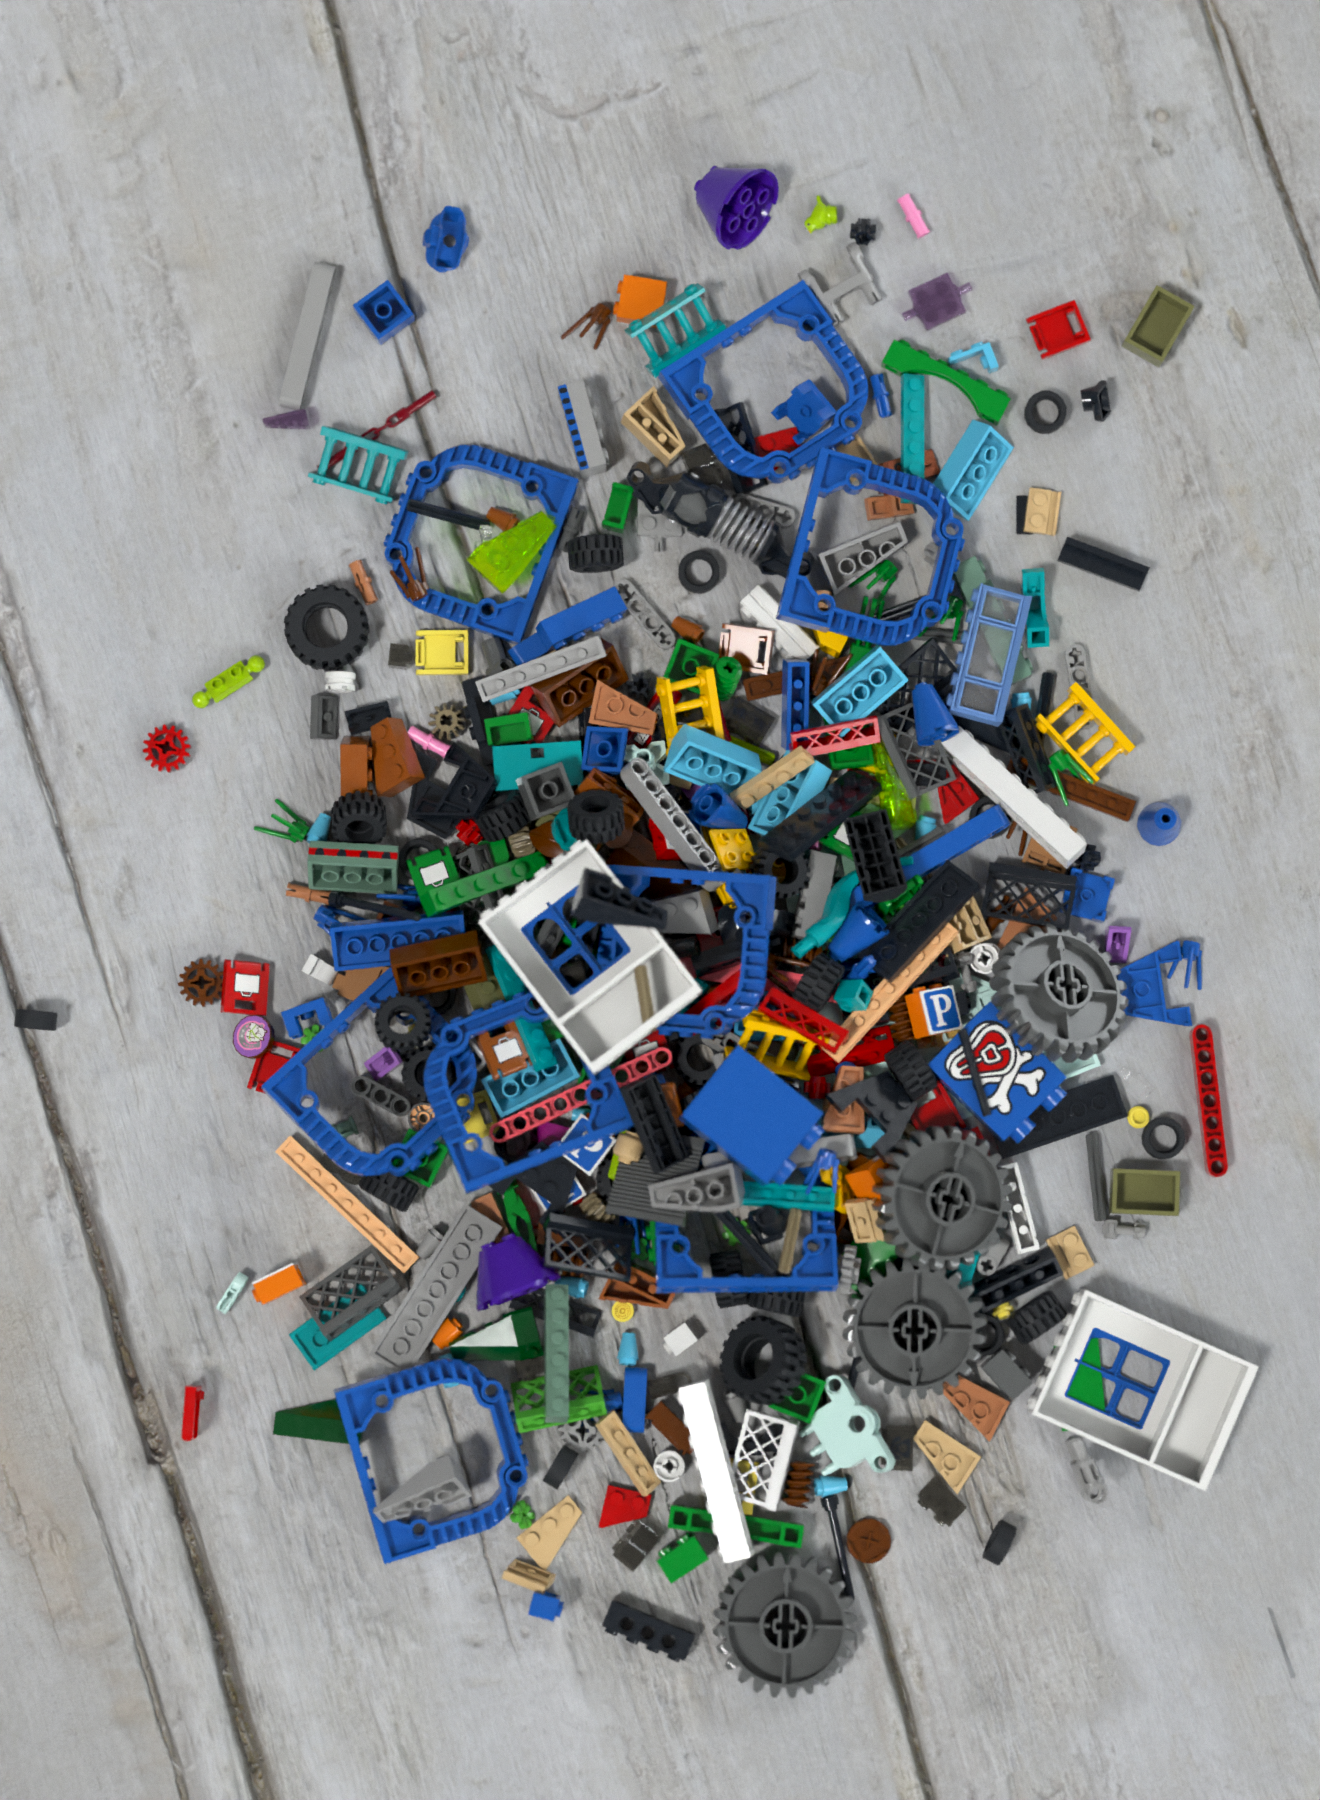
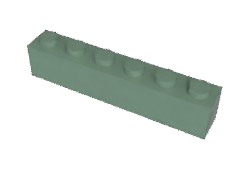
M975 556L960 562L957 572H953L955 583L967 608L972 610L973 606L970 598L974 588L977 589L981 583L994 587L990 579L987 580L983 573L986 570L982 561H977ZM986 595L981 615L1011 623L1010 619H1005L1002 613L1005 609L1001 600H996L995 597ZM979 623L978 630L1002 678L1012 632ZM1022 643L1011 686L1032 675V664L1028 658H1024L1021 652L1024 650Z
M546 1284L544 1289V1423H567L569 1418L568 1285Z

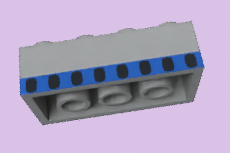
M579 380L557 386L581 479L607 472L606 465H609L607 449L601 447V444H604L601 428H596L595 425L598 423L595 406L590 407L592 395L589 385L585 386L584 381Z

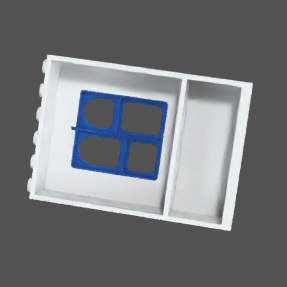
M586 839L583 843L579 840L570 847L571 852L567 855L560 854L552 861L553 865L547 870L543 867L534 874L535 879L530 883L525 881L516 888L517 892L511 897L506 895L499 900V906L493 911L489 908L480 915L481 920L478 922L595 1076L651 1032L649 1031L655 1026L658 1028L700 996L702 989L655 928L605 924L622 946L623 952L605 966L600 965L581 938L598 923L586 921L574 929L564 918L562 907L567 899L575 897L585 867L606 874L613 878L611 882L621 888L623 886ZM542 919L554 920L572 942L571 947L554 960H550L533 937V928ZM576 954H581L594 973L577 988H571L560 974L559 967ZM638 965L647 966L654 1008V1016L644 1024H642L634 976V968Z
M1083 1289L1075 1292L1070 1302L1073 1307L1070 1313L1067 1312L1066 1317L1061 1323L1064 1325L1061 1333L1056 1334L1053 1345L1056 1347L1053 1353H1049L1045 1359V1372L1043 1375L1039 1374L1035 1386L1038 1388L1035 1395L1031 1394L1027 1401L1026 1407L1029 1408L1027 1412L1206 1491L1258 1370V1366ZM1092 1338H1105L1119 1344V1352L1110 1369L1101 1367L1100 1370L1082 1362V1358ZM1130 1350L1162 1363V1370L1153 1388H1148L1120 1374V1370ZM1080 1363L1101 1372L1102 1377L1115 1383V1389L1108 1405L1105 1407V1412L1067 1396ZM1125 1389H1131L1148 1398V1403L1138 1422H1134L1116 1413L1117 1405Z

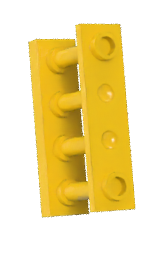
M708 666L696 667V677L670 683L668 678L656 677V692L660 697L668 747L666 749V756H668L672 739L683 726H677L675 713L702 707L704 714L702 720L687 723V725L697 729L705 728L706 733L725 740L713 668ZM699 686L700 696L698 699L673 704V691Z
M1075 682L1067 690L1069 698L1046 718L1039 714L1034 720L1037 722L1035 725L1043 734L1047 733L1060 749L1063 748L1066 753H1069L1071 758L1093 779L1094 782L1092 784L1094 785L1100 779L1096 775L1097 772L1117 754L1124 753L1128 755L1135 746L1082 687ZM1074 704H1079L1084 709L1083 715L1063 733L1059 734L1051 725ZM1089 720H1094L1099 726L1098 731L1074 751L1066 741ZM1103 737H1109L1114 742L1112 744L1113 747L1089 767L1081 757Z
M754 1009L743 1018L742 1021L745 1029L737 1046L739 1045L745 1050L753 1031L766 1032L757 1052H746L771 1072L799 1080H810L811 1077L806 1062L814 1046L817 1044L759 1010ZM786 1017L787 1020H789L790 1022L799 1021L797 1019ZM805 1024L807 1032L811 1034L818 1032ZM774 1035L785 1036L786 1039L777 1057L765 1055ZM824 1035L825 1042L828 1043L829 1038ZM795 1040L806 1041L797 1062L785 1060ZM725 1046L726 1058L734 1049L733 1047Z

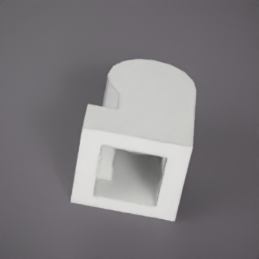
M312 954L301 970L303 973L331 986L339 972Z

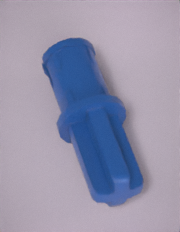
M875 374L869 377L874 393L872 398L876 400L880 418H887L892 415L888 399L890 394L886 390L883 374Z
M872 955L864 957L859 963H855L852 966V970L843 980L865 979L868 976V972L876 965V960L873 959Z

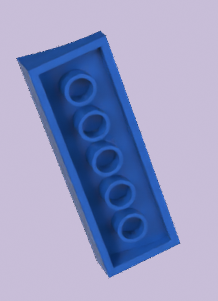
M463 910L443 912L429 918L427 914H421L419 921L390 917L330 924L334 970L344 971L391 966L389 949L465 933Z

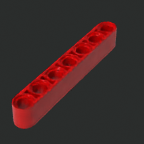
M1201 1024L1191 1029L1189 1037L1204 1166L1209 1176L1221 1177L1226 1174L1228 1164L1213 1036L1211 1029ZM1198 1029L1205 1031L1206 1038L1204 1041L1196 1038L1195 1033ZM1200 1051L1207 1052L1209 1059L1206 1063L1199 1061L1198 1054ZM1203 1073H1208L1211 1076L1209 1085H1204L1201 1082V1075ZM1210 1095L1213 1097L1214 1104L1211 1107L1204 1105V1096ZM1208 1117H1213L1216 1120V1127L1214 1129H1209L1206 1126ZM1211 1139L1218 1141L1219 1148L1217 1151L1209 1149L1208 1143ZM1214 1161H1218L1222 1166L1218 1174L1211 1170V1164Z

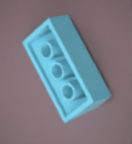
M976 420L971 421L933 483L943 492L953 512L967 521L972 517L1014 448L993 427Z
M876 645L816 696L811 703L830 725L861 719L868 716L909 680L879 645ZM845 728V729H843V730L840 732L839 736L842 738V737H843L845 734H847L851 729H850V728Z
M684 724L672 739L664 772L701 787L705 784L713 785V783H716L730 796L731 792L761 773L762 768L759 754Z
M786 750L784 756L789 754L790 750ZM814 760L815 763L762 798L748 829L764 836L824 789L832 770Z
M560 1038L549 1043L557 1060V1065L535 1072L534 1067L529 1066L527 1062L528 1067L506 1077L502 1078L498 1070L499 1079L494 1081L491 1075L481 1079L501 1119L580 1078Z

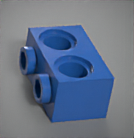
M534 1591L528 1615L554 1622L555 1616L560 1617L564 1602L560 1601V1595L549 1592L541 1594Z

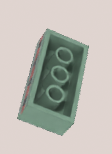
M310 841L307 859L309 889L397 894L399 846Z

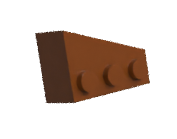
M387 717L370 727L377 796L394 797L425 778L402 719Z
M343 736L340 744L341 796L345 797L346 793L351 792L353 794L355 791H360V793L369 792L370 795H373V790H369V782L373 781V768H370L373 748L370 747V736Z
M593 767L574 791V795L598 789L617 794L622 799L624 813L633 817V826L640 819L644 808L630 790L616 784V779Z
M631 1261V1280L629 1283L608 1279L599 1300H612L621 1303H634L642 1306L668 1309L676 1293H656V1273ZM620 1263L615 1264L613 1269L619 1274H624L625 1269Z

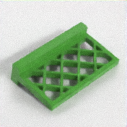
M598 1365L570 1370L569 1379L573 1380V1382L569 1385V1394L576 1397V1399L569 1401V1418L567 1423L607 1415ZM595 1373V1377L590 1383L583 1380L585 1375ZM544 1376L510 1383L519 1433L566 1424L544 1423V1406H541L544 1403V1391L539 1389L544 1384ZM578 1383L585 1386L581 1393L573 1390ZM529 1389L524 1397L517 1394L516 1390ZM590 1390H593L599 1394L595 1396L586 1397L587 1393ZM534 1393L542 1396L537 1403L529 1400ZM525 1404L532 1407L529 1410L520 1411Z

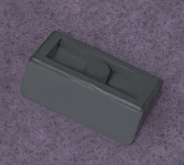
M322 694L311 696L310 739L337 740L338 696Z

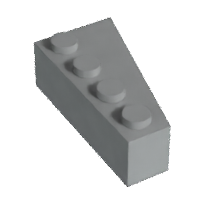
M900 521L816 555L832 596L839 593L908 542Z
M814 850L808 851L807 858L809 863L806 866L807 868L810 867V872L806 876L809 877V880L804 882L805 888L799 891L794 914L795 921L789 938L802 940L806 936L805 931L821 918L827 896L834 886V883H832L833 874H837L839 862L836 861L837 856Z
M703 887L650 900L668 911L666 928L656 929L658 933L711 934L719 929L709 892Z

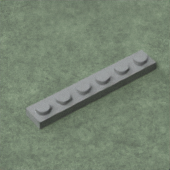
M600 635L483 678L475 683L482 701L485 702L603 658L607 654Z

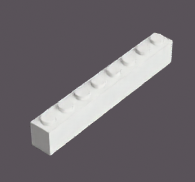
M959 726V733L956 736L941 742L948 760L997 805L999 804L1006 814L1066 869L1085 852L1087 845L1085 838L1080 833H1075L1069 828L1070 826L1064 818L1056 816L1049 804H1043L1038 799L1037 794L1031 788L1027 789L1016 774H1011L1000 759H995L991 756L990 751L985 745L978 744L971 732L966 729L963 730Z
M709 1379L682 1385L679 1388V1392H677L679 1404L684 1407V1424L686 1427L689 1426L691 1434L689 1435V1443L696 1453L694 1458L695 1466L702 1475L700 1484L702 1491L707 1494V1511L709 1514L712 1513L714 1521L712 1522V1530L714 1535L718 1536L720 1543L717 1546L720 1557H723L725 1563L751 1557L754 1554V1549Z

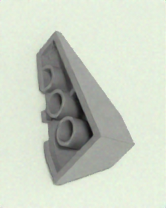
M733 1163L648 1185L651 1206L663 1209L724 1212L741 1207L745 1192L741 1169Z
M450 1455L439 1457L436 1461L426 1465L376 1506L373 1512L382 1522L410 1516L412 1511L415 1510L427 1512L431 1511V1506L444 1504V1507L451 1506L472 1497V1494L458 1464Z

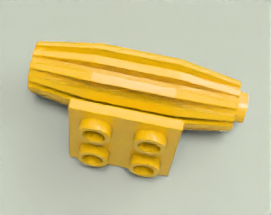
M702 826L704 840L719 859L722 870H727L728 873H732L736 868L739 870H752L748 868L749 864H753V861L750 859L755 853L746 829H713ZM726 882L715 890L724 905L736 904L725 891Z

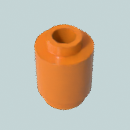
M447 1317L435 1333L432 1341L441 1350L445 1347L448 1348L449 1343L456 1340L463 1333L461 1330L463 1325L455 1317L452 1319Z

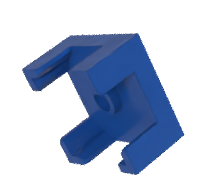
M810 379L796 386L791 391L792 395L771 412L777 420L787 416L797 427L800 433L792 438L798 446L813 438L837 412Z
M1072 867L1068 875L1077 876L1079 882L1071 915L1103 923L1107 912V902L1110 891L1113 889L1115 878L1099 877ZM1064 891L1061 904L1069 900L1070 891Z
M322 997L281 1012L290 1038L292 1037L294 1040L303 1036L298 1020L300 1018L304 1021L314 1017V1013H317L320 1024L324 1027L333 1020L325 998Z

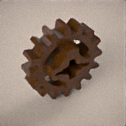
M199 959V964L197 965L194 961H191V968L184 966L186 974H179L183 978V982H179L178 986L184 987L180 994L188 995L185 999L187 1002L193 999L194 1006L201 1002L202 1007H206V1002L214 1005V998L221 1000L219 992H222L223 979L221 977L223 976V971L218 972L220 967L218 964L212 967L211 960L204 964L203 959ZM206 969L211 970L216 978H210L207 975ZM197 970L196 976L193 979H189L190 975ZM202 977L204 980L212 982L205 984L203 989L201 986L193 984L200 982ZM212 987H216L215 991L208 996L209 990ZM189 988H195L198 991L199 997L194 996Z

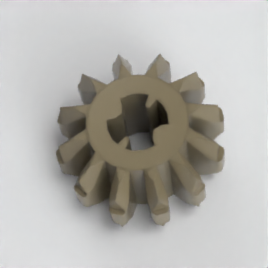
M443 703L444 710L441 711L436 706L435 710L438 714L430 713L429 715L435 721L428 722V725L431 727L436 726L431 732L436 734L440 731L438 736L440 740L447 734V739L450 741L452 738L451 733H454L458 738L460 735L457 729L462 731L465 729L459 723L465 722L466 718L459 717L463 713L461 709L454 712L455 704H452L448 710L447 704ZM443 718H452L451 726L441 725V723H444Z
M530 823L508 837L512 853H514L517 859L537 852L529 837V832L533 829Z
M596 1192L587 1195L579 1205L581 1213L588 1220L612 1224L616 1218L615 1214H606L605 1210L608 1202Z

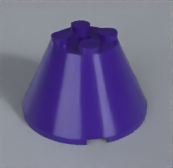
M713 166L703 179L696 182L694 190L696 191V203L719 244L728 250L731 248L739 250L753 242L768 224L771 218L768 214L772 204H777L779 186L776 176L766 169L721 168Z
M514 1233L502 1237L503 1242L496 1245L495 1242L482 1245V1251L479 1252L477 1311L489 1309L488 1304L490 1306L497 1304L498 1306L511 1301L512 1298L526 1295L545 1287L549 1283V1279L555 1282L561 1279V1276L555 1269L543 1267L544 1258L521 1236L516 1237Z

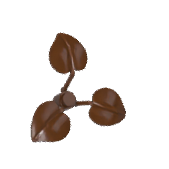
M624 813V831L616 839L605 843L608 847L614 849L621 848L629 842L632 835V816ZM549 821L532 829L529 832V837L534 847L540 853L555 858L563 854L564 850L555 841L551 830V823L553 821ZM602 843L596 845L594 849L596 852H598Z

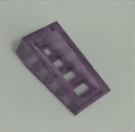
M305 409L262 419L265 428L310 429Z

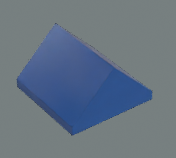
M587 726L581 770L590 772L594 767L609 776L620 774L624 765L628 729Z

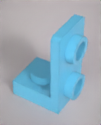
M978 342L972 345L970 350L964 352L962 349L950 354L951 357L947 361L951 366L981 354L982 356L979 357L983 369L987 368L989 374L996 372L999 367L990 342L986 344Z

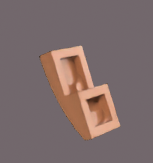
M888 495L864 499L867 521L914 514L913 504L901 503L900 497Z

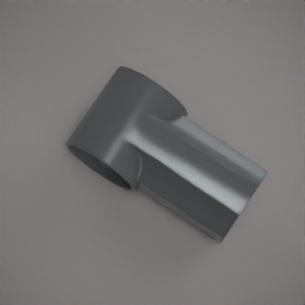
M493 637L482 642L489 665L486 669V677L514 667L513 663L505 657L499 637Z

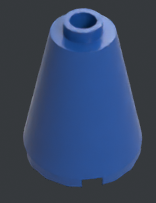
M927 682L915 685V689L912 691L918 745L931 746L935 745L934 741L941 739V742H944L959 733V726L934 686L927 684Z
M705 784L693 795L690 801L693 805L692 809H689V815L696 824L713 829H745L747 827V816L718 784Z
M1155 802L1147 805L1138 816L1137 828L1144 841L1150 845L1164 846L1173 842L1179 835L1181 818L1176 809L1171 805Z
M861 901L854 904L828 945L829 955L837 962L839 960L842 962L848 960L889 933V930H884L887 925L881 917L870 907L867 910L862 906L865 903Z

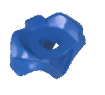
M445 206L443 211L432 219L430 227L424 232L422 245L426 247V261L434 270L440 273L455 270L467 249L469 236L466 231V219L461 209ZM451 235L455 238V245L453 247H447L444 244L443 239L445 236Z

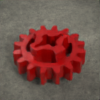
M163 725V730L161 731L155 727L156 733L154 735L148 733L151 739L149 741L144 740L143 742L148 746V748L143 749V752L149 754L145 760L147 762L153 761L150 765L152 768L158 765L159 772L166 768L167 772L171 773L172 767L180 770L179 764L186 765L187 763L184 758L191 756L186 752V750L191 749V745L185 744L189 740L188 736L181 737L183 730L180 729L176 732V727L173 725L170 730H168L166 725ZM165 735L164 739L156 741L159 737ZM175 737L179 739L181 748L176 747ZM169 744L174 751H167L165 754L160 747H167ZM153 749L158 751L159 761L154 757ZM178 757L175 761L169 763L171 758Z

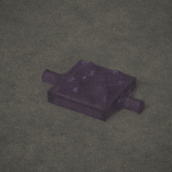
M945 273L908 290L913 308L902 312V317H904V321H907L917 316L926 331L966 313L961 301V295L972 291V287L969 282L957 287L951 281L948 273Z

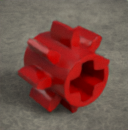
M461 820L456 826V829L459 831L456 836L468 846L472 842L477 845L483 838L479 834L481 831L477 824L472 820H468L467 823Z
M810 1076L809 1082H804V1092L809 1093L810 1099H825V1093H831V1083H826V1077Z

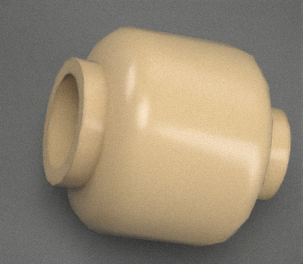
M627 1130L625 1133L618 1135L613 1148V1153L619 1156L617 1161L628 1165L631 1164V1161H640L644 1151L638 1134Z

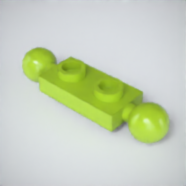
M253 655L248 659L245 666L241 660L204 684L207 689L206 692L198 691L193 695V705L202 709L208 706L211 698L216 703L253 680L249 673H257L264 669V659L259 655Z

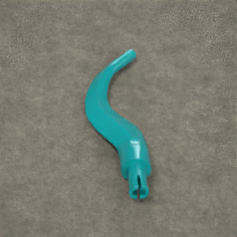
M912 856L900 857L902 866L913 865ZM856 870L845 875L833 886L827 896L821 918L805 931L806 936L791 948L794 955L798 956L799 959L813 947H821L846 919L849 912L852 890L859 883Z

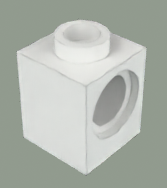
M684 1322L663 1337L665 1342L662 1345L669 1355L674 1353L677 1356L698 1340Z

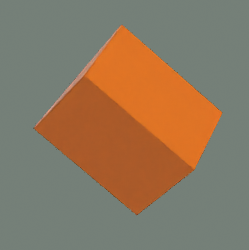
M876 1156L844 1175L857 1199H874L877 1197L880 1200V1195L873 1193L872 1187L883 1182V1179L876 1174L877 1169H888L889 1164H885L879 1156Z

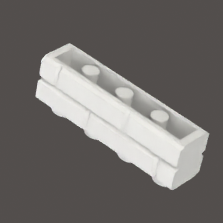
M760 584L740 601V606L742 607L740 611L746 618L752 617L757 622L755 627L775 630L773 646L778 651L782 648L787 654L785 656L786 659H805L808 661L814 655V651L820 649L799 625L776 619L779 604Z
M1018 1163L999 1166L1007 1168L1009 1172L1008 1176L1002 1180V1184L1012 1186V1192L1004 1196V1201L1012 1204V1210L1005 1212L1015 1252L1016 1254H1022L1040 1249L1027 1198L1024 1195L1025 1190Z

